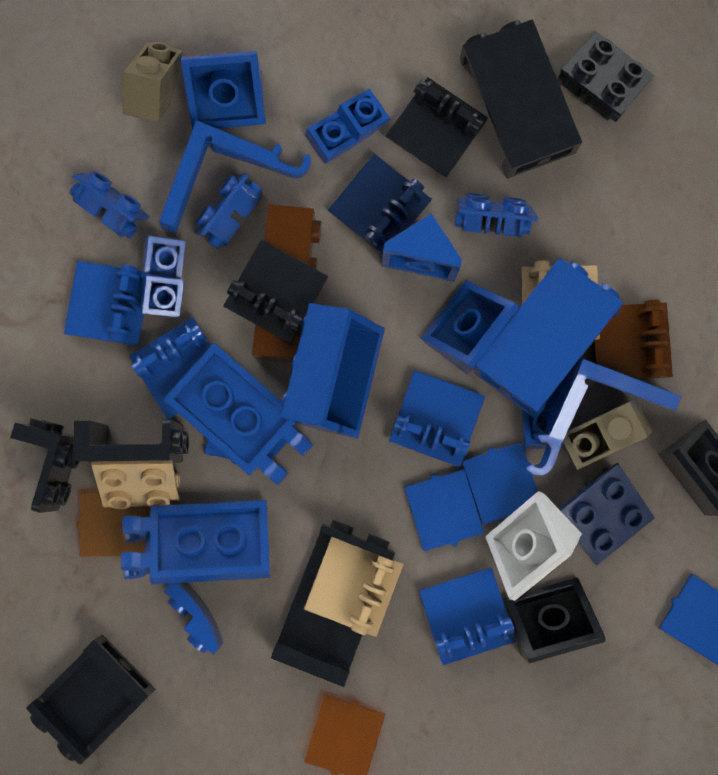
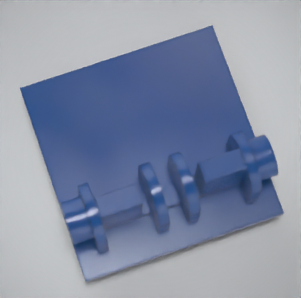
M467 193L466 199L457 198L459 212H456L455 227H462V231L481 233L482 219L485 216L484 234L489 232L491 217H496L495 235L500 234L502 218H504L502 234L522 237V234H530L531 221L538 222L539 219L533 208L526 205L525 199L504 197L503 203L488 201V195Z
M77 261L64 334L139 346L144 313H141L142 271L130 265H122L120 268Z
M194 317L129 356L133 362L131 365L139 377H142L167 420H170L179 413L163 399L211 346Z
M414 370L389 442L460 467L469 449L470 438L486 396Z
M492 567L419 590L442 665L516 642L513 634L515 633L510 617L508 618Z

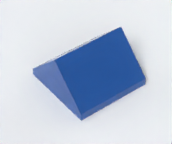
M257 51L181 57L180 61L192 130L196 121L215 128L266 124L262 70Z
M432 213L384 244L383 267L452 282L455 281L461 267V257Z
M466 280L421 339L465 374H468L519 307L516 303Z

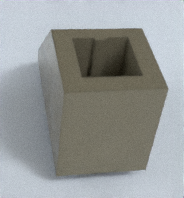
M163 42L145 44L123 73V114L157 122L160 121L171 103L181 63L182 50L171 48L170 45Z
M635 397L568 430L563 443L578 470L647 438L653 432V429Z

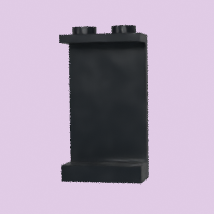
M533 19L523 23L519 20L512 21L504 25L499 32L488 36L486 33H480L469 38L462 46L460 61L462 65L469 64L501 144L505 155L502 168L506 178L514 177L576 154L582 144V140Z
M332 520L330 526L326 524L321 526L316 544L279 639L272 652L271 659L344 687L362 634L352 631L351 627L305 610L304 608L331 537L393 560L395 552L388 549L389 541L372 534H368L367 539L364 540L352 535L353 527Z

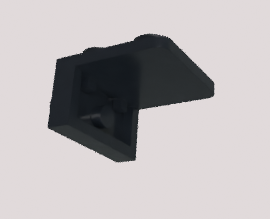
M30 418L29 424L15 423L10 438L48 449L32 501L31 511L38 513L58 511L61 505L65 506L71 493V484L68 483L72 468L76 469L79 465V461H73L74 436L62 433L63 425Z

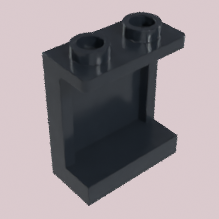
M171 420L162 421V442L160 444H108V425L94 421H74L73 461L92 463V461L172 460L173 463L183 462V454H188L189 451L188 431H183L182 424Z
M104 635L95 638L83 650V653L37 699L32 701L26 709L31 714L30 719L34 726L44 733L49 732L58 742L57 747L60 753L68 760H75L81 765L156 689Z

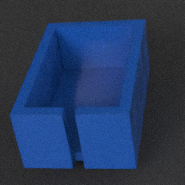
M309 303L307 314L301 325L302 334L298 350L292 360V374L288 390L284 394L282 401L283 410L281 418L320 431L358 439L385 328L350 309Z

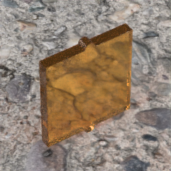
M81 493L80 521L76 523L77 528L80 529V556H121L122 552L145 553V540L137 543H125V534L122 532V516L148 517V507H128L126 509L103 507L99 493Z
M324 695L304 762L330 770L332 775H338V773L343 775H367L385 713L359 706L356 700L350 703Z

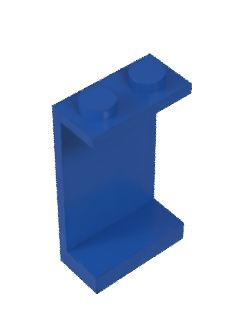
M561 258L556 261L474 365L475 375L534 419H537L546 406V401L608 322L618 316L623 305V301L619 299V294L612 287L604 283L598 285L587 277V271L579 264L572 261L567 263Z

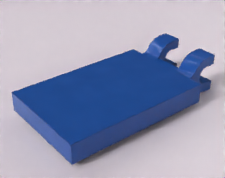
M215 343L210 346L163 399L249 476L259 468L275 484L279 485L289 473L273 460L287 442L302 456L313 446L308 439L294 428L295 422L281 418L283 410L282 401Z
M267 500L151 506L150 517L122 516V532L125 534V543H137L145 540V553H121V569L124 570L125 579H136L150 574L151 584L270 578Z

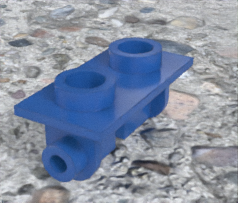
M95 171L74 174L73 178L78 183L70 190L73 201L94 217L98 216L104 207L106 212L100 222L118 236H126L130 239L138 229L134 224L135 221L149 218V215L140 209L141 204L135 198L127 194H120L112 188V182L106 176Z
M246 173L238 174L236 178L231 175L220 187L218 193L221 195V198L215 206L208 205L196 220L199 227L194 233L198 236H204L208 233L210 236L206 241L216 249H219L222 244L226 246L241 225L230 216L233 211L246 219L261 199L259 194L262 192V189L252 181L248 185L244 183L249 177Z

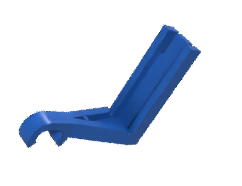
M196 121L159 220L161 228L174 234L177 233L208 146H213V152L263 167L291 178H301L308 172L311 162L310 154L303 157V164L300 167L295 168L279 161L278 157L282 154L280 143L270 151L220 129Z
M580 358L558 386L544 433H533L537 441L546 443V449L541 462L538 465H533L527 461L521 465L534 475L547 474L553 468L563 439L588 388V385L584 382L586 378L675 411L681 396L665 388L650 385Z

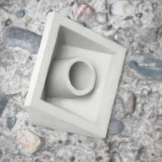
M540 491L485 536L507 595L513 601L569 558L582 535L571 521Z

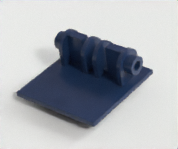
M374 154L328 211L383 254L385 242L409 228L432 201V198L423 192L424 186L414 178L411 181L407 180Z
M616 463L610 469L607 467L602 469L603 473L595 478L592 483L589 481L585 483L586 488L583 491L578 489L576 491L578 495L573 496L565 504L561 503L558 505L559 510L582 533L579 543L596 566L655 518L619 463Z

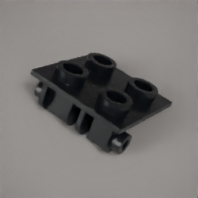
M595 32L560 70L561 73L558 78L563 81L561 86L566 87L576 96L584 89L579 99L582 101L589 93L593 98L587 106L591 108L598 100L599 103L594 110L605 117L607 121L611 118L614 122H617L654 75L647 71L639 62L634 61L622 52L610 40Z
M427 77L425 81L421 80L414 90V97L396 120L386 137L447 178L486 123L488 117Z
M260 240L238 281L233 280L227 290L229 297L223 307L291 344L307 314L309 303L314 304L328 276L267 242Z

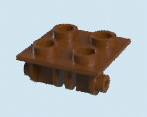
M660 300L644 301V304L622 305L618 316L615 319L612 318L601 331L600 339L594 340L595 364L635 379L673 377L667 302L660 303Z

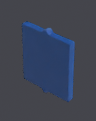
M522 442L498 450L489 448L486 454L462 461L482 525L509 517L538 492L532 473L521 465L528 461Z
M465 469L440 477L434 474L430 477V480L404 487L423 551L447 544L456 546L460 540L484 533Z
M690 574L678 596L671 598L672 606L660 624L659 629L718 665V590Z

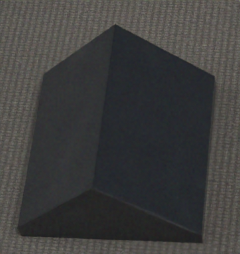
M705 419L658 455L703 514L718 516V435Z
M578 577L525 592L515 601L510 600L509 597L505 598L520 654L528 663L606 642L605 635Z

